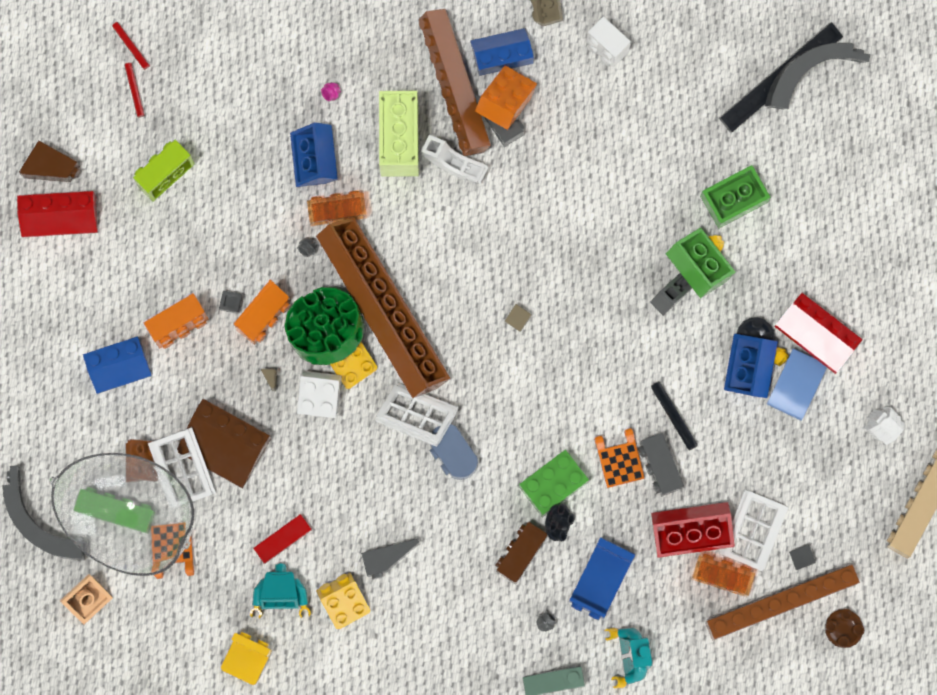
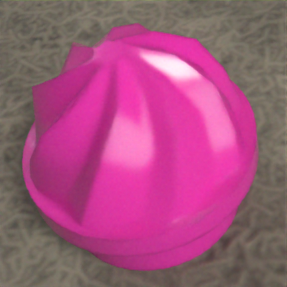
M333 82L326 83L321 89V94L327 101L336 100L341 92L339 85Z

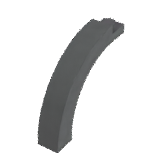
M853 43L825 44L800 53L789 61L774 79L767 95L765 107L781 110L789 109L790 99L797 83L815 65L830 59L866 63L869 62L870 54L864 53L862 49H853Z
M17 465L10 466V471H7V482L10 485H2L3 497L8 514L19 532L33 545L51 555L69 560H85L84 540L56 537L45 532L33 521L26 510L22 498L21 468Z

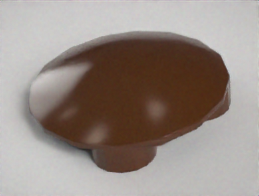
M841 609L831 613L825 624V634L828 640L840 648H850L856 645L865 631L860 617L849 609Z

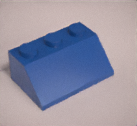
M525 28L470 40L479 76L500 72L504 66L513 69L534 63L530 40Z
M314 122L290 132L296 187L321 185L338 180L332 125Z
M734 334L724 390L768 398L778 341Z
M138 336L82 354L97 394L152 376L141 340Z

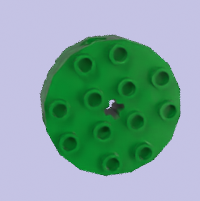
M321 287L313 290V293H309L305 297L301 296L293 303L287 312L284 327L289 343L302 360L313 365H330L344 360L356 350L362 341L365 325L361 311L348 293L337 288Z

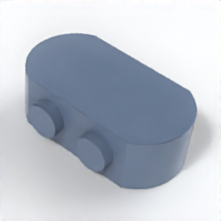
M450 424L437 447L430 444L432 449L429 451L435 460L437 458L440 459L442 462L440 467L446 476L450 474L454 479L464 480L475 473L478 458L457 427ZM440 426L435 428L432 434H436Z

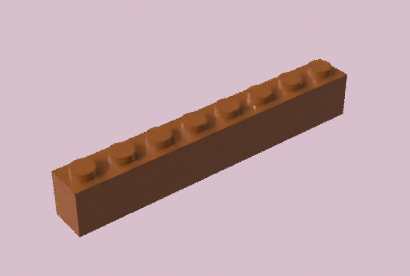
M446 9L426 11L419 18V26L423 31L425 45L429 49L430 60L434 65L436 78L440 83L441 93L447 104V112L453 122V130L456 132L459 148L462 150L463 156L484 153L491 144L482 117L475 112L477 102Z
M849 565L708 620L705 624L713 641L857 585L860 582L853 565Z

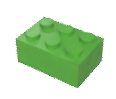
M752 165L703 190L700 195L718 229L767 204L771 198Z
M701 227L677 241L666 252L668 258L700 299L726 283L736 273Z
M565 449L520 483L519 488L543 518L553 505L564 502L585 486L589 479Z

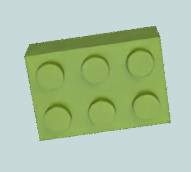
M175 139L173 142L169 141L166 143L163 151L158 155H153L144 168L140 167L137 169L133 179L142 192L154 202L195 164L191 155Z

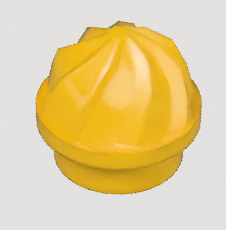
M718 235L709 236L710 240L721 252L724 245L722 237Z
M776 348L774 364L777 366L784 364L789 357L785 349Z

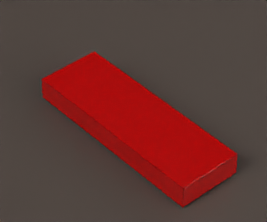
M300 514L253 549L262 562L266 564L312 531V529Z

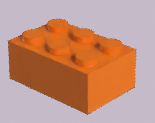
M504 66L481 95L475 112L508 130L531 100L537 83Z
M194 293L143 323L159 349L162 347L166 349L174 343L175 339L187 337L190 334V330L194 328L200 329L207 324L206 321L209 319Z

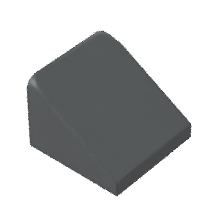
M809 545L789 552L796 570L816 563Z

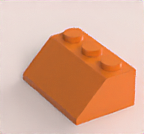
M269 280L234 322L236 330L254 345L257 341L260 343L266 336V330L276 325L279 320L277 317L280 313H285L291 306L289 304L291 301L290 297L272 280Z

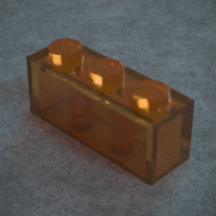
M351 191L347 195L335 193L329 195L330 197L314 196L311 197V200H307L311 226L331 224L352 217L355 220L367 218L363 192Z
M703 554V556L697 557L691 580L748 597L755 573L751 572V568L745 566L737 568L732 566V562L726 560L718 562L714 560L713 556Z

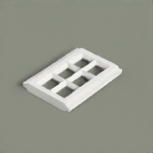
M396 383L377 414L375 421L437 447L457 414L458 407L426 394L412 398L405 385ZM398 394L412 400L407 408L393 403ZM415 401L429 407L425 416L411 410ZM391 406L405 411L400 420L387 415ZM433 409L447 414L442 423L429 418ZM409 413L422 418L418 427L404 422ZM426 420L440 426L436 434L422 429Z
M192 428L148 443L172 509L216 493ZM185 438L189 453L179 456L174 441ZM171 443L176 457L166 461L161 446ZM192 457L196 472L186 475L181 460ZM178 462L183 476L173 480L168 464ZM198 475L203 490L193 493L188 479ZM185 481L190 495L179 498L174 484Z
M744 490L732 521L734 544L737 537L747 541L742 556L732 552L733 547L721 549L719 554L763 572L788 507L751 491ZM752 500L762 504L757 519L747 515ZM765 506L775 509L770 524L760 520ZM745 519L755 522L749 537L739 534ZM758 524L768 528L763 543L753 539ZM751 543L761 547L756 561L746 558Z

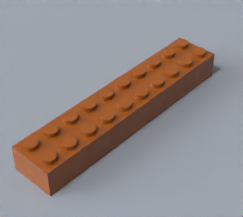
M352 217L327 225L316 237L411 397L416 398L438 389L451 378L355 218Z

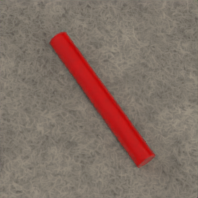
M115 22L112 25L113 29L144 70L149 68L150 65L121 25Z
M125 63L124 66L137 117H144L132 63Z

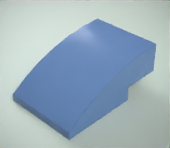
M792 349L767 405L802 421L827 367L817 359Z

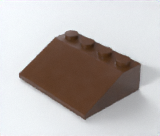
M205 399L201 400L187 429L192 428L207 469L242 489L271 441L270 435ZM185 438L181 439L177 448L178 453L181 455L189 453Z

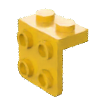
M362 342L344 360L330 364L336 375H342L341 382L346 389L352 388L377 370V365Z
M350 572L340 575L333 582L323 584L316 590L336 629H341L370 613V608Z
M242 631L240 634L234 633L231 639L233 640L232 645L221 665V670L251 685H255L272 650L268 648L269 644L258 640L256 643L250 640V635Z

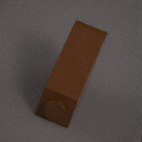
M38 140L19 173L26 179L71 182L72 179H76L79 175L80 165L77 161Z

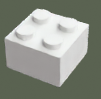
M603 16L588 31L586 43L588 44L587 48L592 53H597L601 56L600 59L606 66L611 65L614 68L629 53L631 41Z
M303 371L300 379L297 414L336 418L342 375Z

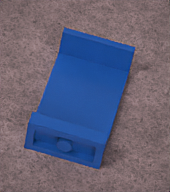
M600 537L569 600L572 603L571 607L580 612L582 609L590 612L588 616L596 620L604 619L635 554Z

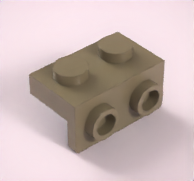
M530 0L534 10L532 16L537 24L547 26L563 21L560 0Z

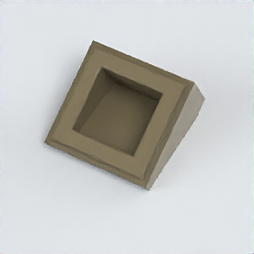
M515 304L505 322L521 332L531 318V314Z
M261 369L271 390L275 391L277 372L275 369Z

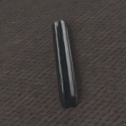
M661 382L654 383L651 389L687 449L690 451L698 446L697 442Z

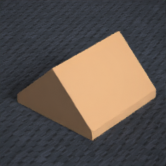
M88 574L60 602L79 621L85 624L113 597L92 575Z

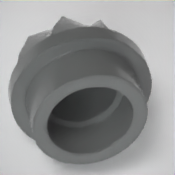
M306 237L300 240L297 249L303 256L309 257L316 252L317 244L314 239Z
M545 611L539 615L536 623L539 630L546 632L553 629L557 621L549 612Z

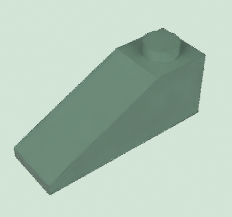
M582 667L523 677L525 695H541L585 687Z

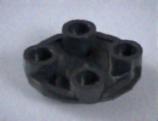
M759 317L743 321L736 333L773 341L775 339L774 330L765 319Z
M563 503L553 505L545 519L546 534L553 541H565L570 525L575 520L574 514L570 513L568 507Z

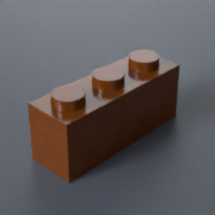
M529 521L526 525H521L517 531L519 537L516 541L512 540L506 548L509 552L505 558L501 556L495 565L498 567L496 572L515 585L547 538V534Z

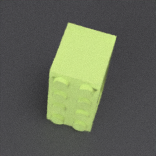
M379 91V167L381 177L419 176L417 91Z

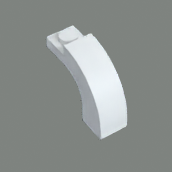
M431 135L428 136L421 150V153L430 162L465 181L468 179L480 184L488 169L487 165L457 153L449 147L446 141Z

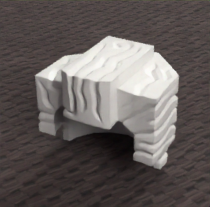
M885 406L881 411L874 409L867 417L869 422L864 427L874 439L882 441L887 445L895 441L903 432L905 423L891 407Z

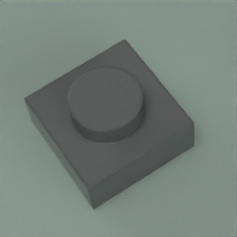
M223 290L219 310L238 314L242 294Z

